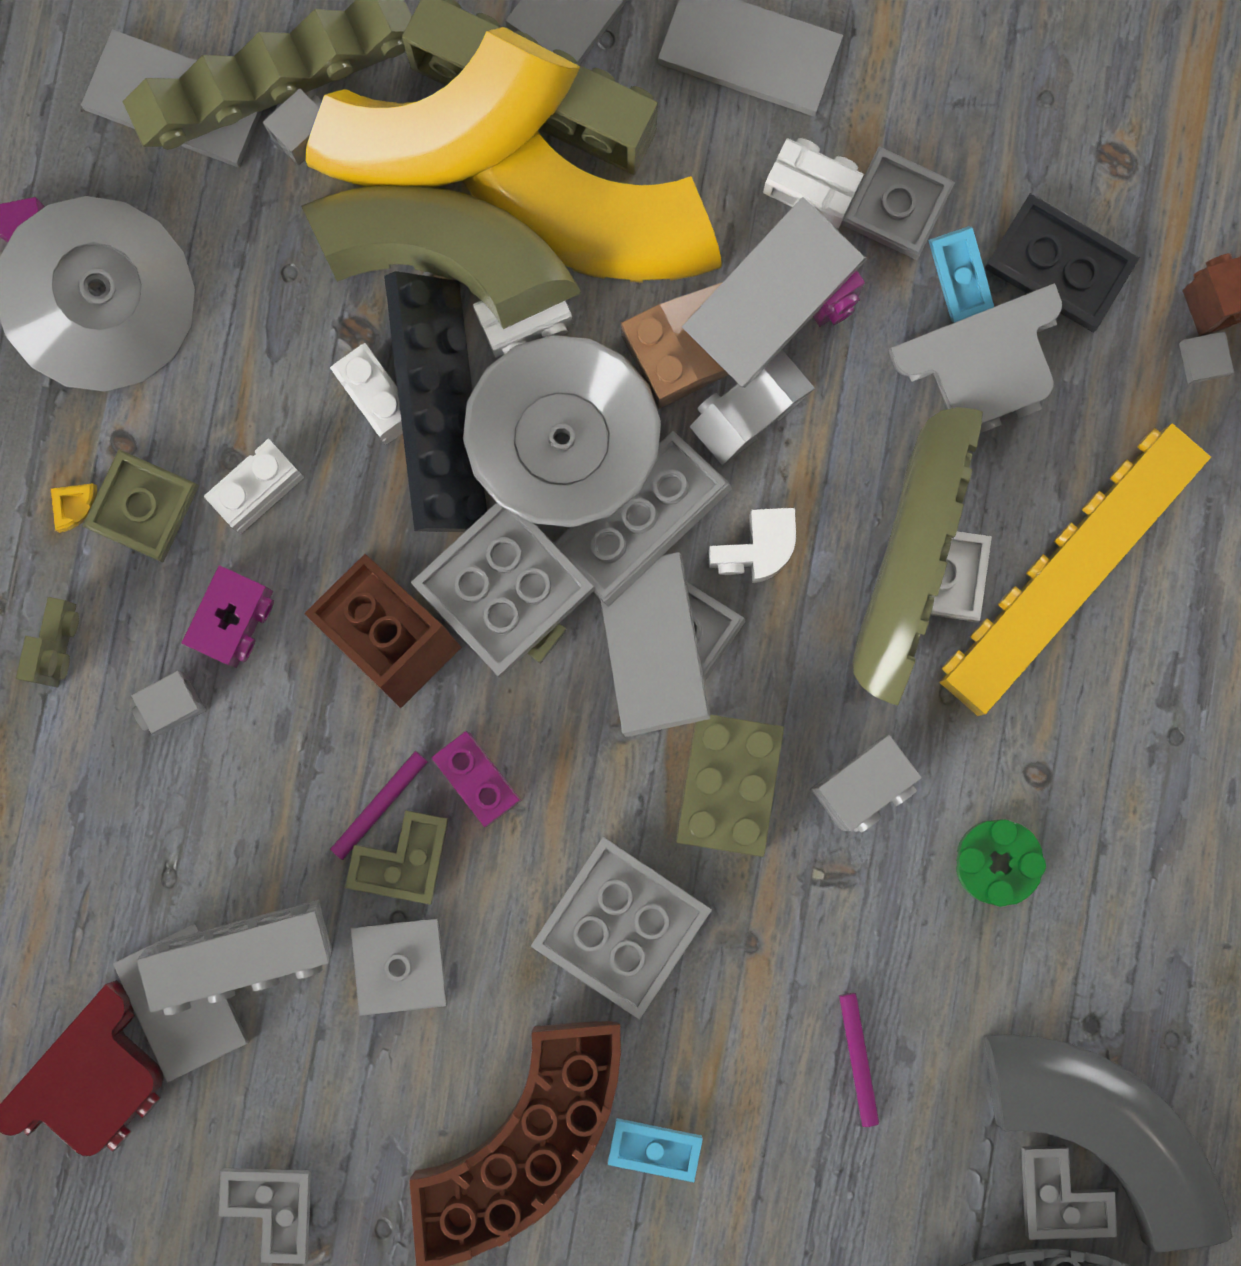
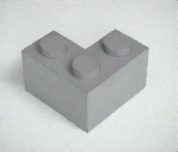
M886 735L850 762L843 763L810 788V790L840 830L850 832L854 830L855 832L859 831L862 833L882 818L878 811L892 801L895 806H898L916 793L917 790L913 784L922 777L891 736Z

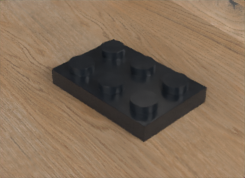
M1030 193L986 264L985 269L1027 294L1055 283L1062 301L1060 313L1094 333L1140 257Z

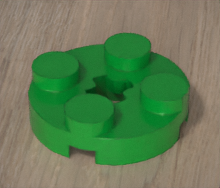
M1006 819L983 821L973 826L962 837L957 849L956 871L963 888L978 901L999 907L1014 905L1027 899L1037 889L1046 869V861L1043 857L1041 845L1034 834L1023 825ZM996 851L999 855L1005 853L1009 855L1010 859L1007 862L1009 870L1006 873L1001 870L993 873L989 867L993 864L990 855Z

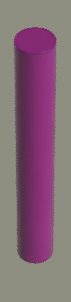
M414 751L330 850L341 860H344L353 849V846L357 845L428 761L417 751Z
M856 993L839 995L862 1127H872L879 1125V1118Z

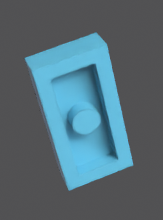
M968 226L928 240L951 321L955 323L993 308L994 303L973 228Z
M616 1118L608 1165L694 1182L703 1138L702 1135Z

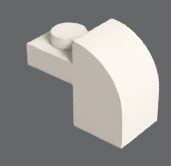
M795 508L751 510L749 514L750 544L710 546L708 550L709 568H718L720 575L743 574L744 567L751 566L752 583L763 582L775 576L788 562L795 547Z

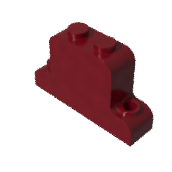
M116 980L104 985L0 1103V1133L12 1136L24 1132L29 1136L43 1122L75 1152L82 1156L95 1155L106 1147L114 1152L130 1135L131 1131L126 1126L137 1114L144 1118L159 1102L161 1097L156 1092L163 1083V1072L160 1066L123 1032L135 1017V1014L133 1013L134 1009L130 998L119 981Z

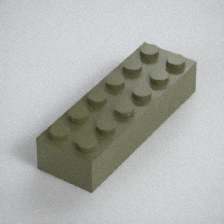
M420 0L402 35L410 68L446 86L470 62L479 48L486 31L500 28V25L495 19L486 14L477 13L475 16L462 10L460 4L455 0ZM521 31L515 32L520 36L538 44V42L530 35ZM558 49L553 51V53L572 63H577L570 54ZM576 64L580 66V69L567 95L554 114L538 130L635 175L657 132L658 102L653 100L654 97L648 91L640 87L631 86L629 89L615 82V78L602 69L592 68V70Z

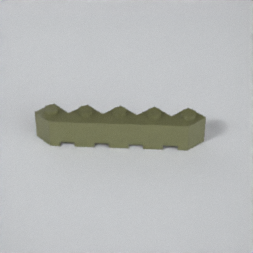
M355 0L345 11L314 9L290 33L258 32L235 56L202 55L179 79L145 78L122 102L143 147L174 149L199 136L221 127L232 125L255 112L284 103L299 88L306 93L330 82L344 79L352 73L388 58L401 55L406 51L402 35L412 15L405 0Z

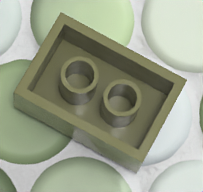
M710 715L711 719L694 723L676 843L764 857L784 726Z

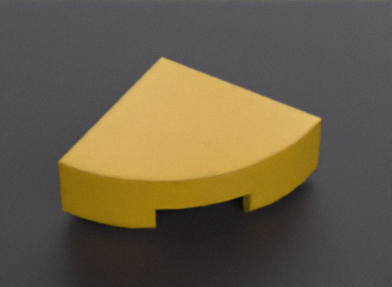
M91 483L51 489L55 531L60 533L71 530L86 519L97 496V485Z

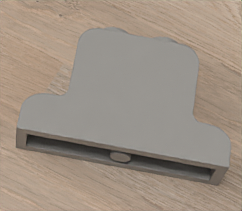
M1054 283L894 346L889 350L895 369L901 375L910 377L911 382L933 374L947 409L962 407L983 411L980 433L1002 425L999 418L1002 415L1015 411L1017 417L1021 418L1042 409L1040 401L1051 394L1054 381L1037 333L1057 325L1055 319L1061 312L1062 301Z

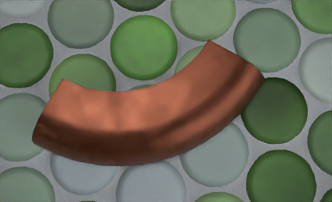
M592 1021L534 1026L532 1030L531 1064L527 1082L518 1103L502 1126L489 1139L466 1155L436 1167L415 1170L409 1180L416 1266H450L470 1260L474 1256L496 1246L500 1247L510 1241L512 1237L527 1229L531 1224H535L558 1203L560 1198L587 1166L609 1119L619 1076L621 1057L620 1023Z

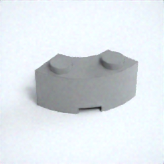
M781 350L745 388L737 384L721 397L718 393H714L698 407L701 415L692 423L690 428L719 463L724 465L758 439L757 435L775 420L779 422L815 388L786 353Z

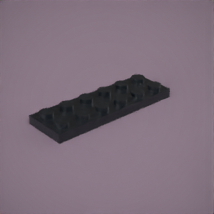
M394 271L385 275L384 279L414 531L465 532L487 512L484 487L473 474L463 441L466 405L472 394V383L459 281Z

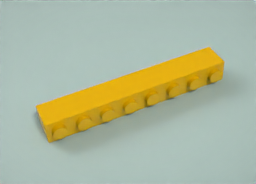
M1173 423L1160 432L1154 427L1137 446L1142 452L1134 462L1131 463L1126 459L1109 478L1114 482L1112 487L1105 494L1098 491L1082 508V511L1087 514L1077 526L1071 522L1061 531L1054 540L1059 547L1049 558L1042 554L1026 572L1031 579L1021 590L1014 586L998 603V606L1003 610L994 621L991 622L986 618L970 635V638L975 641L964 654L957 650L941 668L947 674L939 683L975 715L982 716L987 714L1209 461L1211 456Z

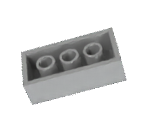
M318 899L149 945L137 959V964L150 1012L163 1009L165 1015H172L190 1009V1002L208 997L209 1003L220 1002L235 996L234 990L252 985L253 991H258L279 984L278 977L296 973L297 979L319 974L323 971L322 965L329 964L332 947Z

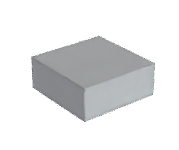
M1225 332L1184 339L1179 343L1188 384L1228 377L1234 373Z

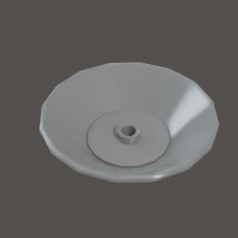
M83 196L49 204L16 228L0 256V321L5 337L31 368L66 387L107 392L144 382L173 360L191 328L195 287L184 252L159 221L126 202ZM92 282H99L105 287V292L100 296H94L89 292L88 286Z
M551 335L514 346L485 369L467 401L463 441L474 476L499 506L534 524L575 527L611 516L641 491L658 459L661 419L649 384L625 356L592 339ZM558 433H565L569 436L570 440L566 444H558L555 442L554 437Z

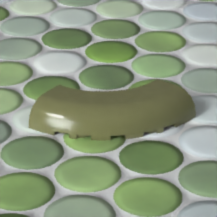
M376 185L331 194L301 206L337 282L368 271L390 269L391 265L395 264L412 265L415 270L433 273L448 279L452 277L468 286L470 292L475 294L490 309L503 329L581 293L580 288L564 263L531 228L505 210L459 191L426 186Z
M956 407L942 410L929 418L918 435L907 465L893 528L875 588L857 636L853 658L854 676L860 685L874 697L898 706L915 664L914 656L920 635H925L934 604V597L932 595L938 596L948 564L946 559L952 538L956 536L964 506L962 503L972 474V469L969 468L972 453L969 451L975 452L978 446L983 411Z

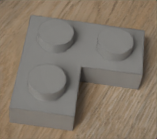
M1065 1145L1021 1147L1025 1236L1029 1240L1117 1237L1115 1192L1112 1189L1071 1190L1068 1147Z
M223 1168L220 1171L219 1216L263 1218L261 1263L305 1264L308 1261L311 1170Z

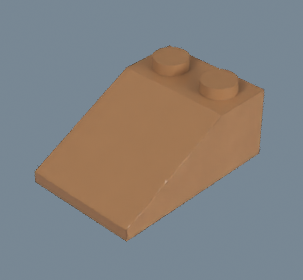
M723 282L661 303L621 323V336L643 379L649 384L658 409L729 375L682 328L688 319Z

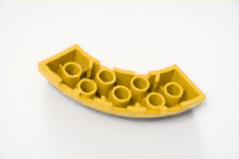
M505 27L486 31L479 48L461 73L448 85L422 100L408 103L380 101L360 96L347 89L325 94L307 144L306 163L308 167L332 178L367 187L376 185L440 187L465 180L492 168L533 138L538 129L554 114L567 95L580 66Z
M537 131L533 138L500 163L462 180L473 197L482 199L505 210L526 224L549 245L565 266L573 268V271L602 279H605V277L627 279L630 282L643 283V280L670 279L672 281L694 277L722 267L716 236L692 176L674 182L654 185H633L608 181L587 173L565 160L551 148Z

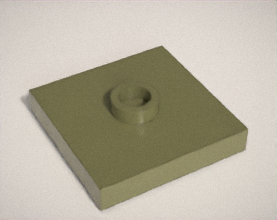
M119 449L82 527L163 563L199 485Z

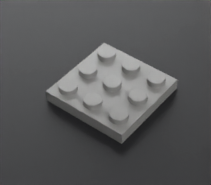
M497 503L411 581L412 585L499 678L508 672L595 590V587L534 523L499 506Z
M603 836L531 944V947L640 1020L712 909Z

